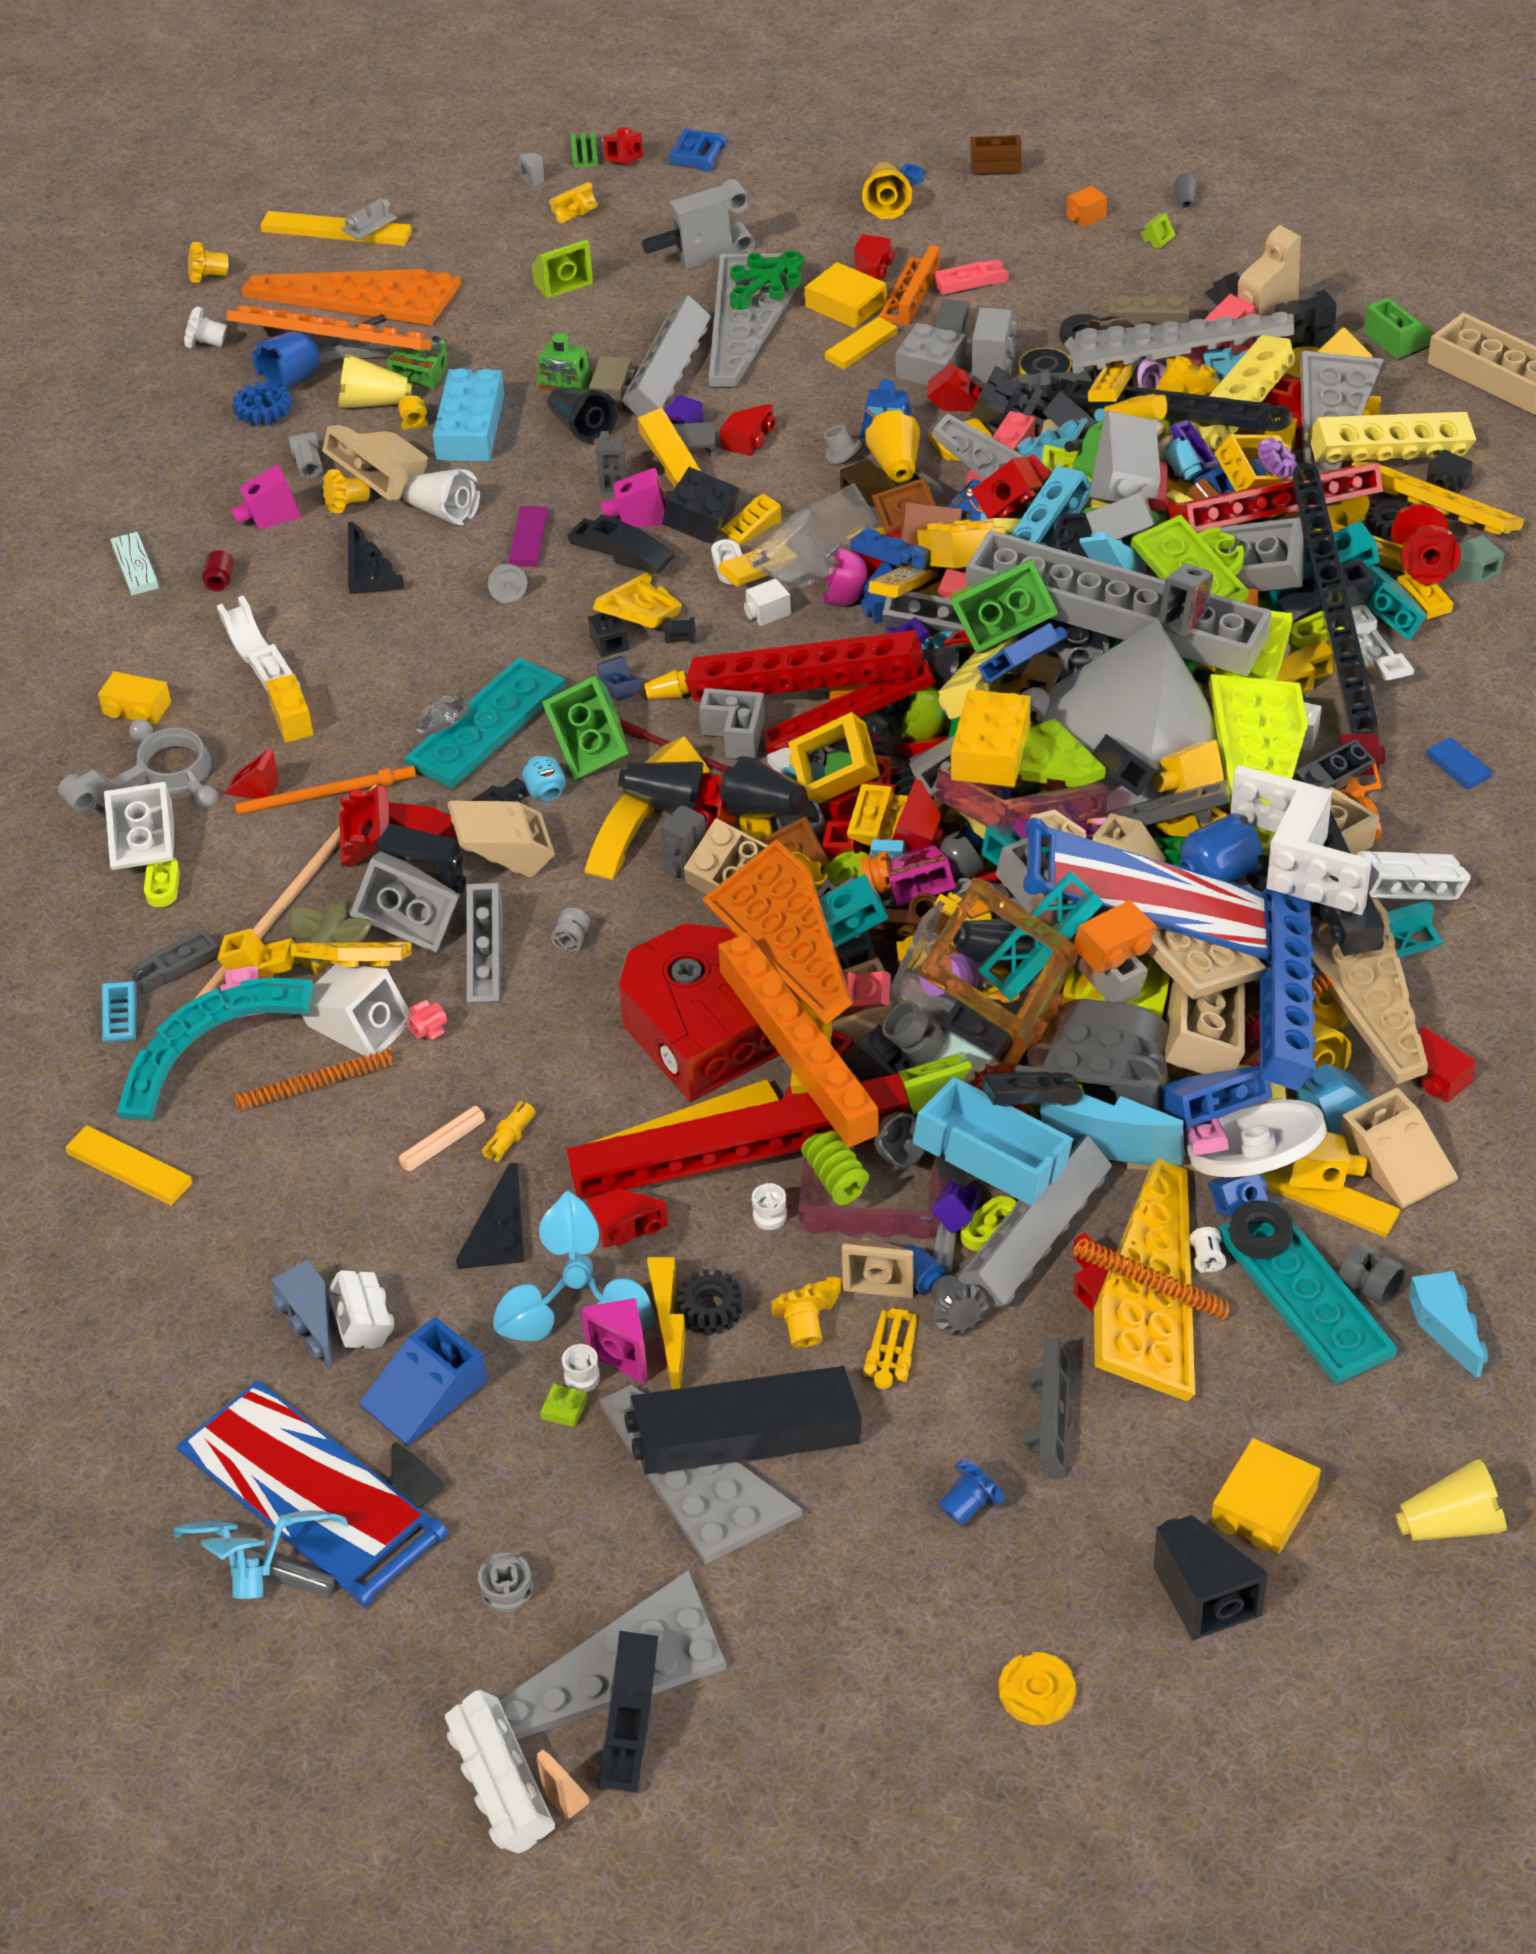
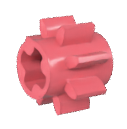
M424 1000L409 1008L413 1015L407 1017V1025L417 1039L425 1037L427 1040H433L445 1033L441 1026L447 1023V1017L437 1002L429 1005L428 1000Z

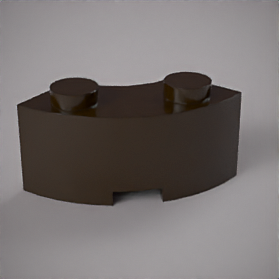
M1034 654L1025 670L1015 674L1006 673L1002 675L992 692L1020 695L1029 688H1040L1049 695L1061 674L1064 660Z

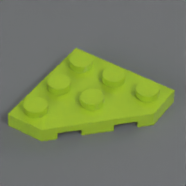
M1056 719L1045 721L1029 728L1018 774L1022 775V780L1047 783L1048 779L1066 781L1067 787L1080 788L1105 778L1106 768Z

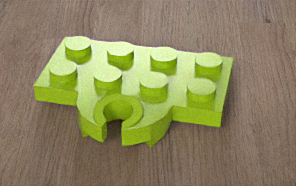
M1179 515L1132 537L1131 546L1160 579L1165 580L1184 564H1191L1212 572V594L1239 602L1248 600L1249 590L1236 577L1243 567L1244 548L1240 545L1232 553L1221 552L1220 550L1230 549L1234 546L1235 537L1220 531V527L1208 528L1197 533L1182 515Z

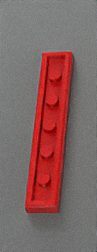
M927 659L922 660L918 677L872 682L762 731L768 754L782 748H789L788 742L852 712L857 717H862L936 684Z

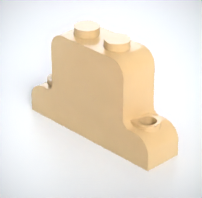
M1278 225L1269 234L1264 254L1241 275L1238 282V298L1254 305L1255 314L1260 317L1275 313L1276 304L1284 303L1286 305L1289 301L1298 300L1301 236L1281 225Z
M327 426L322 451L387 500L400 499L403 488L408 483V477L424 474L427 468L428 457L395 433L384 431L359 434L345 426Z

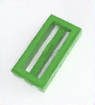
M590 132V137H585V133H580V138H576L575 134H570L574 168L598 166L595 132ZM586 142H591L593 161H588ZM576 143H581L583 162H578Z

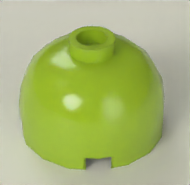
M930 686L909 695L907 702H910L907 712H904L900 737L902 740L911 741L938 737L942 729L948 730L951 720L940 706L939 689Z

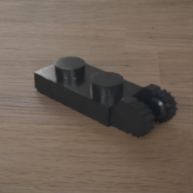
M1045 1071L985 1074L982 1080V1088L993 1105L1010 1106L1011 1104L1024 1103L1040 1105L1044 1102H1059L1062 1106H1068L1069 1104L1076 1105L1083 1097L1081 1088L1075 1084V1079L1069 1072L1049 1073Z

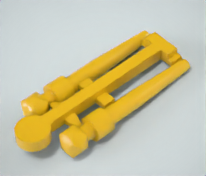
M891 1308L888 1311H881L871 1349L867 1352L866 1363L863 1368L864 1376L873 1377L877 1388L887 1389L892 1386L893 1376L890 1373V1369H895V1381L906 1382L908 1379V1370L912 1362L911 1352L918 1321V1315H912L908 1310ZM893 1318L894 1321L888 1345H883L882 1340L886 1319ZM902 1320L910 1321L902 1349V1347H897L896 1343ZM880 1352L885 1353L884 1361H880ZM894 1354L899 1355L897 1364L892 1362ZM877 1367L882 1368V1370L877 1372Z

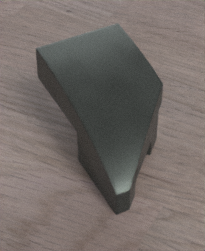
M395 1442L391 1446L389 1485L420 1509L444 1488L445 1483L422 1461L399 1443Z

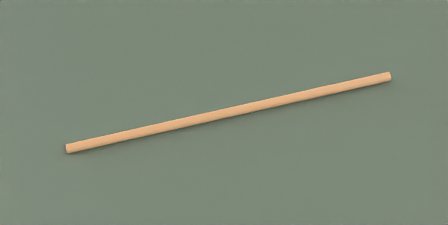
M339 827L252 929L260 940L340 845ZM223 965L195 999L214 989H220V985L226 982V969Z

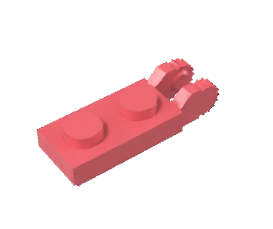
M990 260L936 271L933 273V282L940 293L945 295L984 285L1007 282L1010 276L1006 269H1003L1004 267L1000 260Z

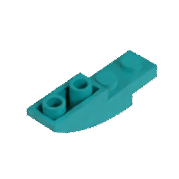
M1368 567L1375 580L1367 607L1403 637L1411 640L1426 618V614L1418 603L1380 567Z

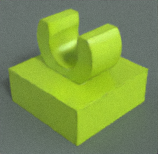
M1166 212L1156 215L1144 225L1146 231L1140 232L1145 242L1151 241L1152 246L1155 248H1162L1176 236Z
M554 1383L540 1411L541 1419L575 1427L588 1400L587 1392Z

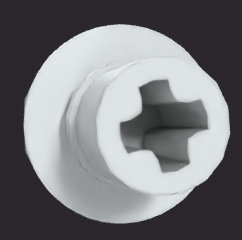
M197 306L192 310L187 323L184 338L185 346L193 349L197 340L200 343L204 342L222 348L228 325L209 320L207 317L203 318L204 308Z

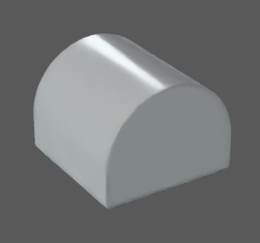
M537 153L519 155L521 177L530 187L541 184L544 181L542 156Z

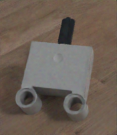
M731 179L724 182L721 186L670 201L674 230L643 239L642 248L648 254L676 245L677 256L686 269L718 261L720 254L752 252L755 247L753 236L743 223L737 222L730 225L728 210L735 213L745 211L750 204V197L738 180Z

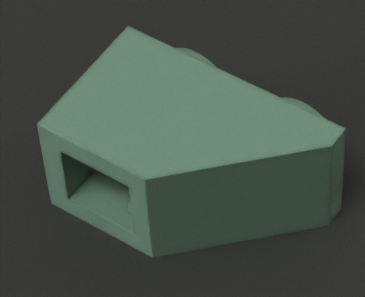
M1483 534L1459 544L1461 559L1458 568L1454 573L1451 571L1446 577L1449 580L1481 583L1501 574L1504 553Z

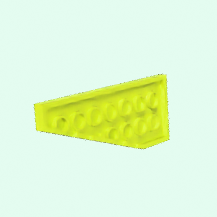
M1211 674L1208 687L1224 780L1228 779L1231 790H1233L1234 772L1238 765L1292 779L1308 726L1300 683ZM1231 791L1230 800H1229L1230 814H1231L1232 791ZM1259 798L1263 803L1269 804L1267 799ZM1254 827L1263 849V854L1260 855L1269 856L1271 841L1275 832Z

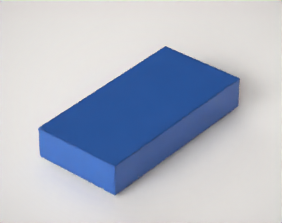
M1451 737L1427 749L1426 756L1466 790L1491 778L1492 771Z

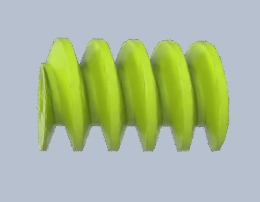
M830 1131L824 1134H815L803 1143L801 1149L803 1156L813 1168L814 1173L820 1178L821 1183L826 1187L833 1201L838 1205L845 1206L856 1200L868 1183L869 1174L863 1169L862 1163L856 1159L855 1153L846 1146L838 1133Z

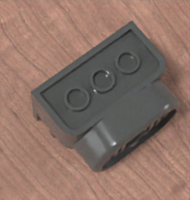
M1093 999L1070 1000L1061 1005L1057 1010L1047 1039L1041 1043H1034L1029 1047L1027 1058L1030 1065H1017L1015 1072H1069L1075 1079V1083H1079L1084 1093L1088 1096L1113 1106L1119 1097L1122 1096L1163 1112L1160 1087L1171 1083L1165 1061L1169 1026L1157 1014L1137 1005Z

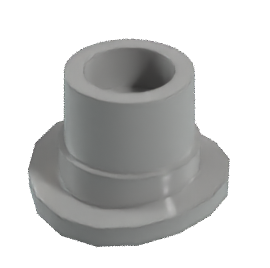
M844 425L834 426L824 434L828 445L825 457L829 463L834 465L849 459L862 445L859 439H853L849 435Z
M501 564L488 577L489 592L494 599L501 603L519 600L526 591L527 577L523 570L516 565Z

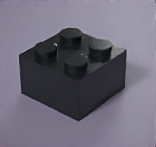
M688 467L667 500L662 524L703 542L714 544L721 533V529L726 525L734 512L740 488L702 471Z

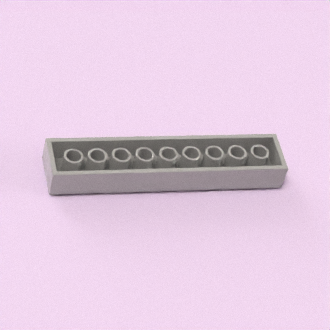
M989 530L966 566L967 586L980 579L1033 559L1058 611V614L1051 617V619L1122 640L1133 636L1156 620H1159L1165 580L993 530ZM1210 593L1206 612L1186 638L1168 631L1166 633L1181 657L1248 676L1269 638L1272 611Z

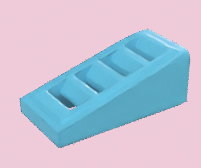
M135 982L102 984L103 1044L136 1040L137 989ZM128 1000L127 1003L111 1004V1001ZM128 1009V1012L111 1013V1010ZM128 1019V1022L111 1023V1020ZM128 1028V1032L110 1033V1030Z

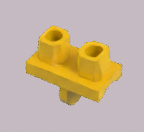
M586 182L549 200L552 213L555 214L559 223H564L574 217L584 215L598 207L590 182Z

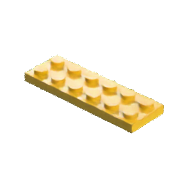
M1372 461V462H1353V463H1352V466H1353V465H1358V464H1369V463H1376V462H1373V461ZM1379 464L1382 488L1386 493L1408 495L1407 500L1412 503L1434 505V507L1441 509L1445 515L1454 513L1459 515L1458 520L1471 525H1475V522L1484 524V530L1498 535L1501 532L1510 534V531L1521 530L1525 519Z

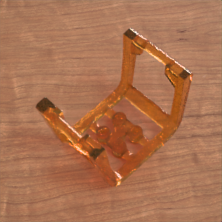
M973 878L937 941L933 944L917 975L960 1000L1011 1035L1013 1040L991 1074L1013 1073L1026 1049L1028 1050L1032 1044L1038 1043L1053 1014L1060 1005L1064 995L1060 994L1059 991L1077 961L1078 952L1064 935L983 880ZM993 911L1053 950L1034 986L1027 984L1019 993L1020 1000L1025 1002L1017 1016L952 973L950 954L960 953L957 952L956 947L950 944L966 917L972 920ZM989 969L1001 982L1007 977L998 971ZM985 977L984 983L995 986ZM920 981L908 1000L920 1007L927 995Z

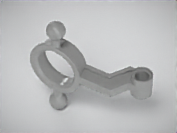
M144 719L133 721L129 727V735L132 740L141 743L137 751L136 766L111 780L95 770H91L82 776L71 774L65 777L58 787V793L79 814L91 811L96 804L105 808L104 791L166 782L169 794L191 790L194 793L195 803L200 807H210L219 798L215 788L201 784L210 773L212 762L209 751L203 745L200 737L184 728H166L153 733L151 724ZM168 747H186L198 754L197 760L191 766L179 772L158 773L147 767L150 758L155 753Z

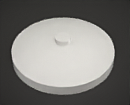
M1270 1100L1259 1102L1218 1117L1227 1137L1229 1150L1194 1156L1189 1142L1187 1143V1150L1192 1166L1201 1173L1217 1177L1248 1176L1286 1166L1306 1156L1323 1141L1327 1128L1322 1111L1311 1103L1299 1100Z

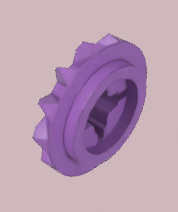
M1272 437L1264 439L1258 445L1259 458L1263 466L1271 474L1282 479L1292 477V472L1297 463L1294 461L1296 457L1290 453L1289 447L1286 448L1281 440L1276 441Z

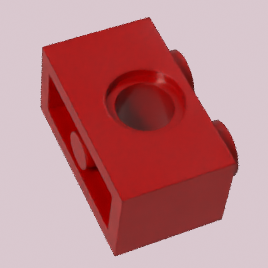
M1026 457L1012 458L972 489L971 492L987 519L1008 518L1016 512L1014 508L1020 503L1025 504L1036 497L1035 492L1043 484ZM1007 485L1011 490L1010 496H1008L1006 491Z

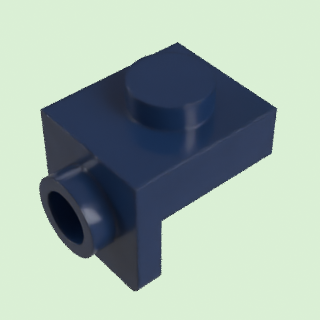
M623 656L597 664L599 678L606 685L612 698H616V700L628 699L633 696V692L641 690L639 679L629 673L626 659Z

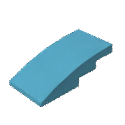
M1083 1094L1082 1100L1076 1105L1062 1106L1059 1102H1044L1040 1104L1041 1120L1043 1123L1073 1139L1088 1135L1108 1160L1150 1165L1158 1158L1174 1165H1182L1185 1160L1183 1120L1120 1096L1114 1106L1086 1094Z

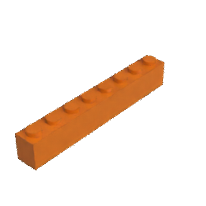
M746 933L719 944L721 974L846 1146L850 1148L879 1135L878 1107L751 936Z

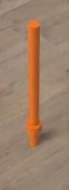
M410 766L391 771L390 768L378 770V773L235 803L237 815L345 793L349 790L369 788L375 784L382 787L393 786V782L416 778L415 767Z

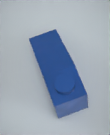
M1260 1065L1190 1076L1160 1087L1163 1113L1183 1120L1184 1128L1193 1127L1273 1098L1271 1082L1260 1078Z

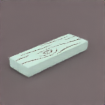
M138 532L111 538L114 553L131 595L159 588Z

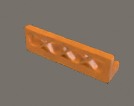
M930 245L923 259L910 257L879 315L880 318L892 323L910 325L933 281V273L938 271L940 267L939 246ZM913 266H919L916 272L912 269ZM911 281L907 287L905 282ZM903 295L902 299L899 301L897 297ZM899 309V316L888 314L890 311Z

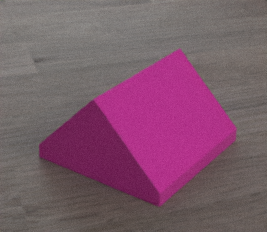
M636 1298L585 1306L581 1311L585 1345L594 1348L599 1360L645 1384L648 1380L644 1338Z

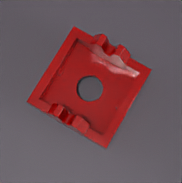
M377 785L368 792L349 790V797H340V804L344 808L339 813L341 864L346 867L355 866L376 851V843L389 824L388 791L382 786ZM369 820H372V829L367 836H364L363 833L369 826Z

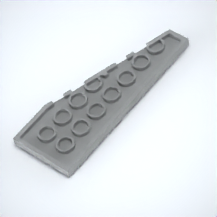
M783 253L761 255L762 258L779 257ZM720 254L709 387L737 386L795 293V288H790L786 285L787 273L783 272L780 275L781 284L785 287V297L783 299L773 300L769 297V286L771 285L769 282L751 295V305L749 308L744 310L733 309L730 306V293L732 289L737 286L746 287L756 279L733 281L730 279V268L734 265H742L745 267V270H753L747 267V256L749 254ZM772 266V267H761V268H759V269L773 268L774 266Z

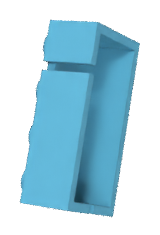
M462 368L448 370L433 432L436 460L490 461L505 395L502 370L483 369L478 370L477 373Z
M953 1077L918 1112L912 1143L938 1157L943 1153L946 1155L945 1161L1032 1206L1047 1190L1048 1184L1051 1185L1066 1169L1073 1138L1012 1106L993 1105L985 1092Z

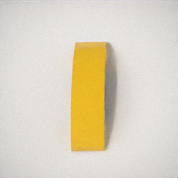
M624 794L605 819L591 849L584 873L614 880L625 861L626 849L643 820L650 818L655 808Z

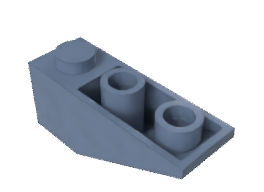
M307 1259L271 1279L274 1290L271 1300L280 1314L287 1313L289 1325L295 1335L299 1337L303 1334L307 1339L305 1344L311 1356L315 1360L321 1358L326 1366L329 1367L332 1365L329 1297L325 1281Z

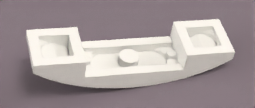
M1365 604L1352 607L1365 668L1369 673L1383 681L1413 675L1414 669L1402 653L1394 654L1378 633L1377 619Z

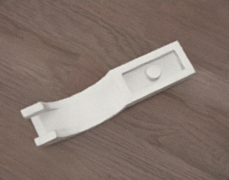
M244 596L238 597L240 606L232 610L226 611L223 604L217 605V611L232 644L243 660L251 665L266 691V681L293 674L274 644L268 645L263 639L253 618L250 605Z

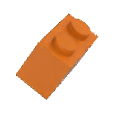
M1128 900L1079 925L1073 949L1098 974H1101L1110 968H1118L1125 960L1135 955L1140 956L1147 952L1152 945V937L1156 925L1131 900Z

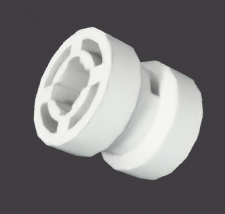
M772 1183L762 1184L755 1188L752 1193L753 1220L755 1224L765 1230H774L784 1225L787 1220L786 1193L784 1189Z
M576 1344L569 1347L562 1356L566 1385L568 1388H575L583 1392L594 1389L600 1380L596 1351L591 1346L585 1344Z

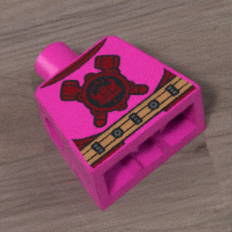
M936 846L913 850L891 859L888 877L897 906L909 903L914 896L920 893L936 895L956 889L948 859Z

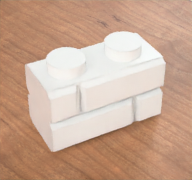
M341 1270L336 1274L327 1293L344 1346L350 1348L364 1346V1348L369 1349L383 1346L394 1329V1317L392 1314H388L385 1306L386 1293L384 1288L379 1287L376 1275L373 1272H359L356 1274L355 1271Z

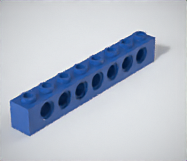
M1266 886L1263 893L1267 894L1271 954L1267 960L1260 958V962L1267 968L1262 978H1260V1078L1298 1091L1306 1079L1310 1080L1316 1068V1061L1313 1060L1316 1038L1313 1036L1312 1031L1315 1022V1014L1312 1013V1003L1315 997V991L1312 990L1314 968L1311 967V958L1314 952V946L1311 945V935L1314 928L1313 923H1311L1313 902L1267 889Z

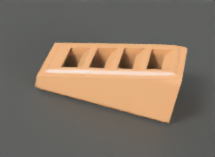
M544 1750L540 1751L537 1754V1763L543 1795L565 1819H570L589 1804V1796L549 1753H546Z

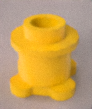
M417 396L403 398L398 405L400 416L403 418L401 423L402 429L428 426V421L425 419L427 410L424 401Z

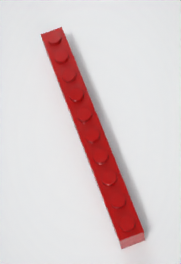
M899 1073L859 1082L878 1107V1124L882 1118L896 1111L909 1113L908 1100ZM805 1094L588 1144H581L566 1148L576 1196L583 1200L617 1188L627 1190L799 1151L808 1138L815 1134L835 1131V1129L811 1096Z

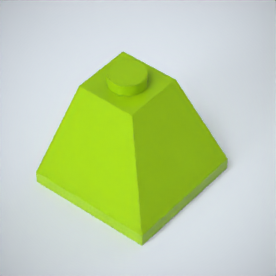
M964 1052L898 1072L910 1111L913 1115L918 1114L953 1077L964 1080L972 1068L970 1060Z

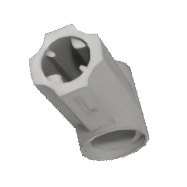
M316 432L288 436L291 454L293 455V460H296L300 476L306 479L318 477L323 472L319 457L320 450Z

